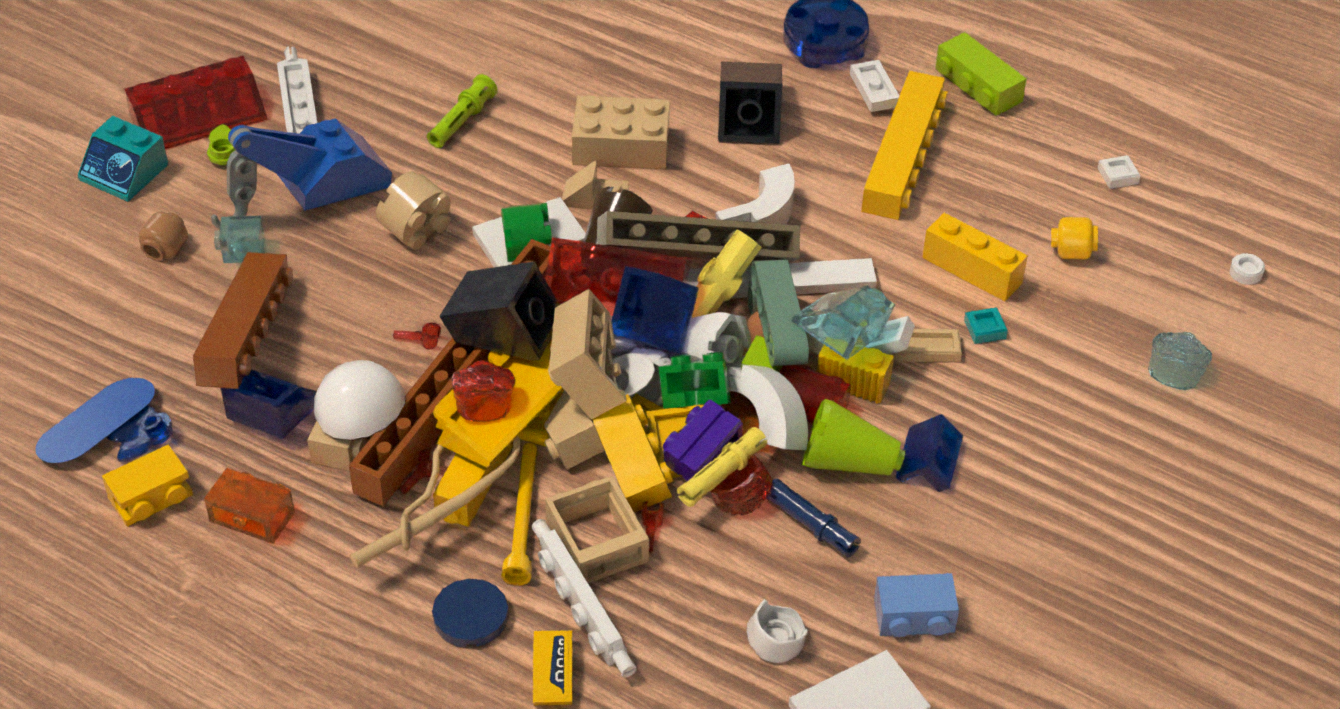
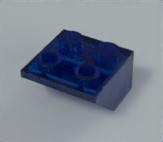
M625 266L611 319L615 340L682 355L699 288L659 273Z
M254 369L250 370L248 376H244L239 389L220 388L227 419L282 439L314 410V397L317 393V390Z

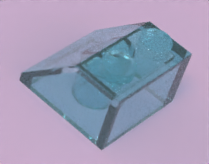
M867 285L827 293L795 314L791 322L848 360L880 337L896 304L887 299L881 291Z

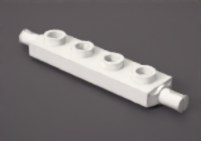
M291 46L292 54H290L289 47L285 48L286 60L278 62L277 67L287 132L300 134L307 125L317 123L308 61L307 59L298 58L297 49Z
M544 519L535 521L532 524V530L540 540L542 550L538 552V558L543 570L546 573L551 571L555 578L554 583L561 599L567 598L571 604V612L576 624L579 627L584 626L587 630L589 644L596 655L601 654L608 666L616 664L622 677H630L636 672L637 667L628 656L622 637L556 531L550 530Z

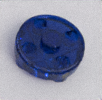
M798 0L789 7L783 26V40L787 48L800 58L801 64L808 68H819L823 65H838L850 60H859L864 57L868 44L870 29L868 16L865 10L852 0Z

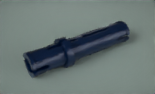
M774 479L769 483L766 488L767 492H764V497L809 528L816 539L820 542L826 541L847 558L851 557L858 550L859 546L857 544H861V538L839 524L838 518L831 513L827 515L780 479Z

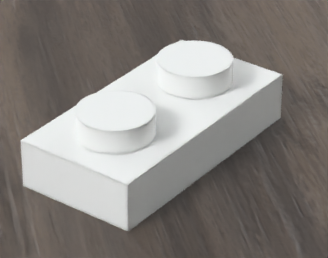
M879 60L850 66V76L870 112L895 108L899 94Z

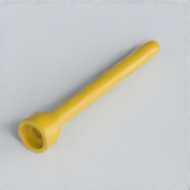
M531 442L526 443L522 450L512 550L507 558L503 560L501 572L503 581L515 586L527 584L531 580L532 562L526 555L537 447Z

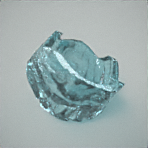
M1162 332L1155 336L1152 341L1148 370L1151 377L1156 381L1179 390H1188L1196 387L1201 379L1200 377L1204 375L1212 360V352L1205 345L1201 344L1202 342L1191 332Z

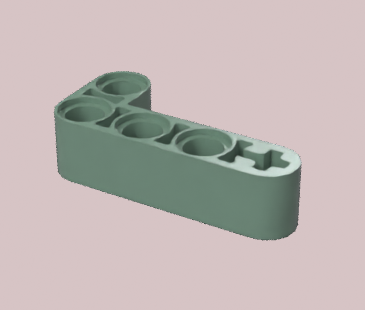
M788 260L753 261L748 286V308L751 315L756 311L759 313L770 365H806L809 358L808 339Z

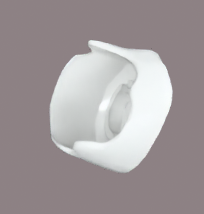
M763 600L759 604L747 624L750 646L753 647L759 657L773 663H783L799 655L808 633L802 618L796 610L789 607L769 605L767 600Z

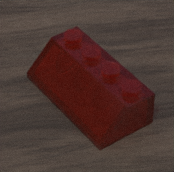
M243 55L207 66H200L182 73L168 75L150 82L139 83L124 89L133 124L162 136L165 149L209 137L210 133L221 124L226 125L232 130L238 125L247 126L267 120L253 72Z
M552 237L545 280L560 305L590 289L610 312V316L676 326L685 297L690 262L687 258Z

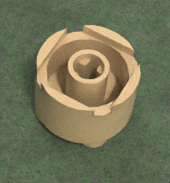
M413 171L398 177L386 190L390 194L386 202L383 203L380 200L377 206V221L413 250L420 249L425 244L427 237L435 231L438 233L443 232L451 220L447 216L451 205L449 195L421 173L416 174Z

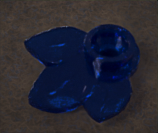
M147 405L105 438L121 443L117 460L123 462L145 454L151 445L155 446L166 442L173 433V423L168 414L156 412L152 406Z

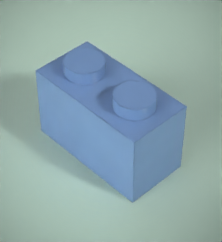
M952 573L877 577L874 603L880 636L904 637L916 634L943 635L955 633L959 607Z

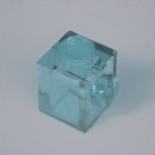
M261 215L221 217L220 230L214 232V244L216 250H221L223 263H242L247 252L264 253L265 236Z

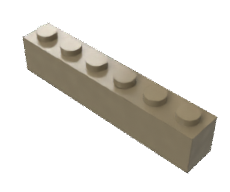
M606 211L597 220V251L713 259L718 257L735 231L739 230L762 247L753 261L788 260V263H791L800 258V226Z

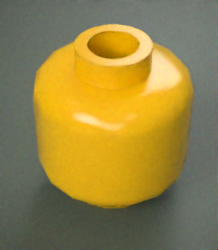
M1062 217L1059 220L1058 228H1051V248H1058V255L1062 259H1088L1091 257L1092 251L1098 250V225H1093L1092 220L1088 217Z

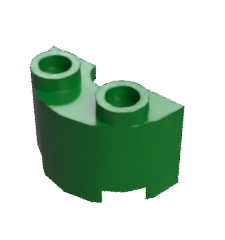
M547 203L508 206V208L501 209L507 262H513L531 239L546 245H552L551 226L544 225V222H549Z
M723 352L702 354L703 360L692 361L691 355L670 357L671 364L659 366L663 408L704 405L708 400H712L717 404L730 403L727 366Z

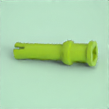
M478 74L473 79V85L458 95V103L427 133L426 137L429 143L436 148L443 147L445 142L471 115L479 114L487 99H492L497 94L498 88L495 82L484 74Z

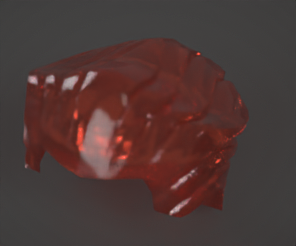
M479 360L467 366V368L455 372L452 376L454 399L457 401L458 413L466 420L474 422H488L505 418L511 409V397L516 381L511 370L502 366H496L488 361Z
M750 456L751 459L748 460V464L743 469L733 471L710 491L714 504L718 509L725 513L730 512L731 515L740 514L742 516L750 514L761 507V503L765 501L770 493L773 482L770 473L756 456Z

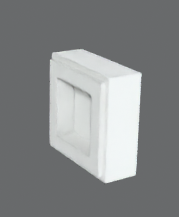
M1128 155L1099 160L1098 170L1109 189L1139 184L1140 174Z

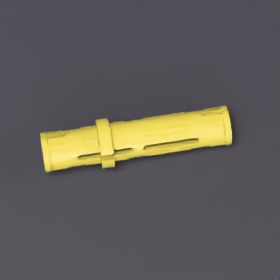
M752 427L739 440L724 446L721 451L722 453L677 488V493L681 494L678 496L685 505L693 507L704 495L714 489L733 471L743 469L748 464V460L767 445V440L761 441L766 438L765 434L760 429Z

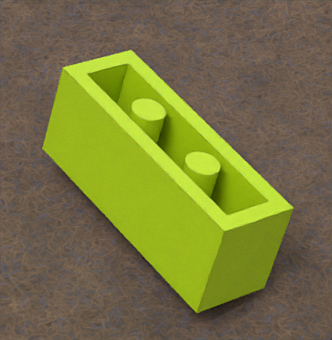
M966 32L938 45L935 69L995 116L1023 102L1027 78Z

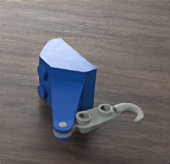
M336 118L307 125L300 134L238 125L228 135V140L235 148V151L231 153L227 161V194L235 206V213L226 221L218 220L217 215L213 214L211 220L212 224L221 230H230L244 221L248 212L249 202L257 188V163L278 175L304 211L386 189L391 185L392 172L363 136Z

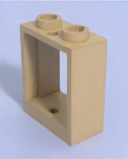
M613 476L594 480L587 485L567 492H560L545 499L546 522L550 530L556 531L587 583L649 562V538ZM609 508L623 535L579 551L565 523Z

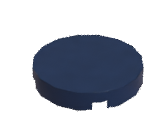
M469 578L455 581L443 588L434 600L432 609L434 626L437 633L445 641L455 646L467 647L466 644H476L478 647L486 645L498 638L507 625L508 605L505 595L496 585L485 580Z

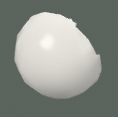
M368 360L346 362L334 368L322 380L314 397L315 419L322 431L334 438L351 440L367 437L386 428L399 416L405 404V391L399 380L379 364Z

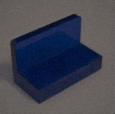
M943 414L911 426L903 448L905 450L904 460L900 470L896 472L895 478L903 482L922 475L938 492L949 489L964 435Z

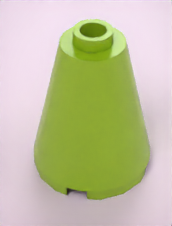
M824 398L811 427L812 433L810 441L807 442V450L804 451L802 465L814 469L891 475L893 469L900 470L905 450L900 449L901 442L836 402Z

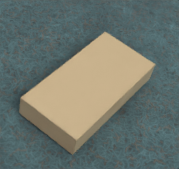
M914 329L907 349L899 353H892L894 356L893 361L960 362L962 353L959 329Z

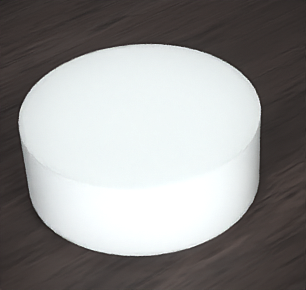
M1239 254L1233 258L1229 272L1235 281L1252 285L1262 279L1265 265L1255 255Z

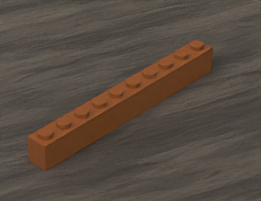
M531 239L511 265L535 261L549 287L553 290L562 279L561 250ZM453 338L450 339L405 395V404L399 416L386 428L376 432L349 464L353 494L383 507L443 431L436 427L438 420L433 415L435 406L474 367L484 366L489 369L492 366L488 361L490 350L456 343Z

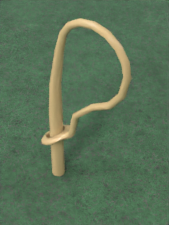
M517 437L513 441V451L509 458L494 471L461 494L409 522V515L430 499L440 471V455L444 449L443 446L437 445L433 453L432 474L425 493L404 510L399 528L350 555L354 566L359 568L401 543L403 549L408 551L410 548V538L435 525L469 503L515 462L520 453V438Z

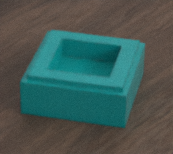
M997 307L965 312L964 322L974 344L1007 339L1008 330Z

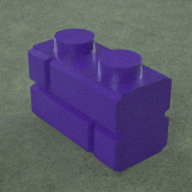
M708 400L702 408L696 406L690 411L685 421L686 425L679 433L673 431L667 437L663 444L664 461L667 467L678 475H682L688 481L707 464L717 458L722 453L721 451L728 443L733 444L742 437L743 423L728 411L726 412L724 408L714 401Z

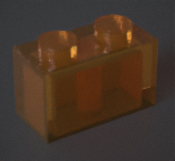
M227 467L204 498L209 522L271 544L275 543L295 513L291 489L286 488L280 483H271L256 478L248 472H239Z

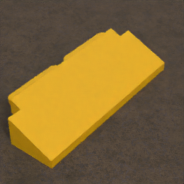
M552 339L540 360L537 361L491 351L488 361L492 366L489 369L484 366L474 367L435 406L433 415L438 420L436 427L443 430L437 444L485 467H489L563 390L561 386L554 384L548 373Z

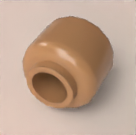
M154 213L138 234L141 244L140 248L146 256L153 260L173 259L188 239V231L184 221L175 213Z

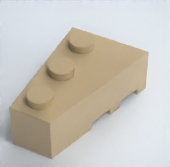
M588 289L555 308L548 373L554 384L561 386L592 420L627 400L625 392L617 387L616 376L621 374V369L617 362L613 364L611 350L616 348L610 312Z

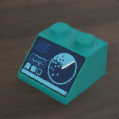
M111 116L92 133L77 175L78 180L129 202L168 166L163 137L118 117Z

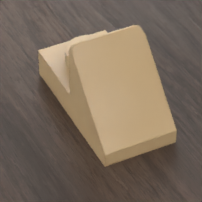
M593 161L566 180L562 200L567 207L592 209L595 197L600 189L610 186L614 187L612 192L621 194L623 189L629 191V181L598 179L597 161Z

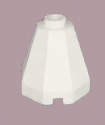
M722 312L675 321L663 335V345L667 356L691 355L692 361L703 360L702 354L723 352L727 373L729 367L741 368V362L745 357L742 356L744 347L750 348L751 335L746 318Z

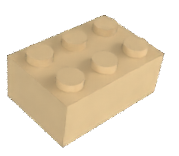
M577 96L572 131V165L588 166L593 161H597V166L666 169L670 129V100Z

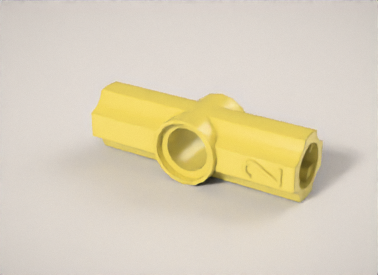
M736 230L718 257L711 259L703 267L698 276V285L678 312L687 319L716 313L723 301H728L738 291L743 279L741 276L762 247L749 236Z

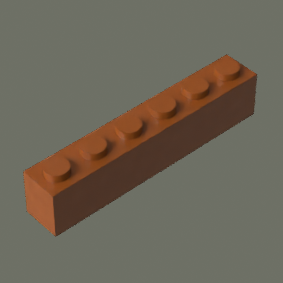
M247 252L193 355L196 386L239 389L244 376L250 374L251 362L254 357L259 355L260 343L262 339H266L268 336L269 324L271 321H275L279 304L284 303L287 287L292 286L293 270L291 267H288L287 254Z

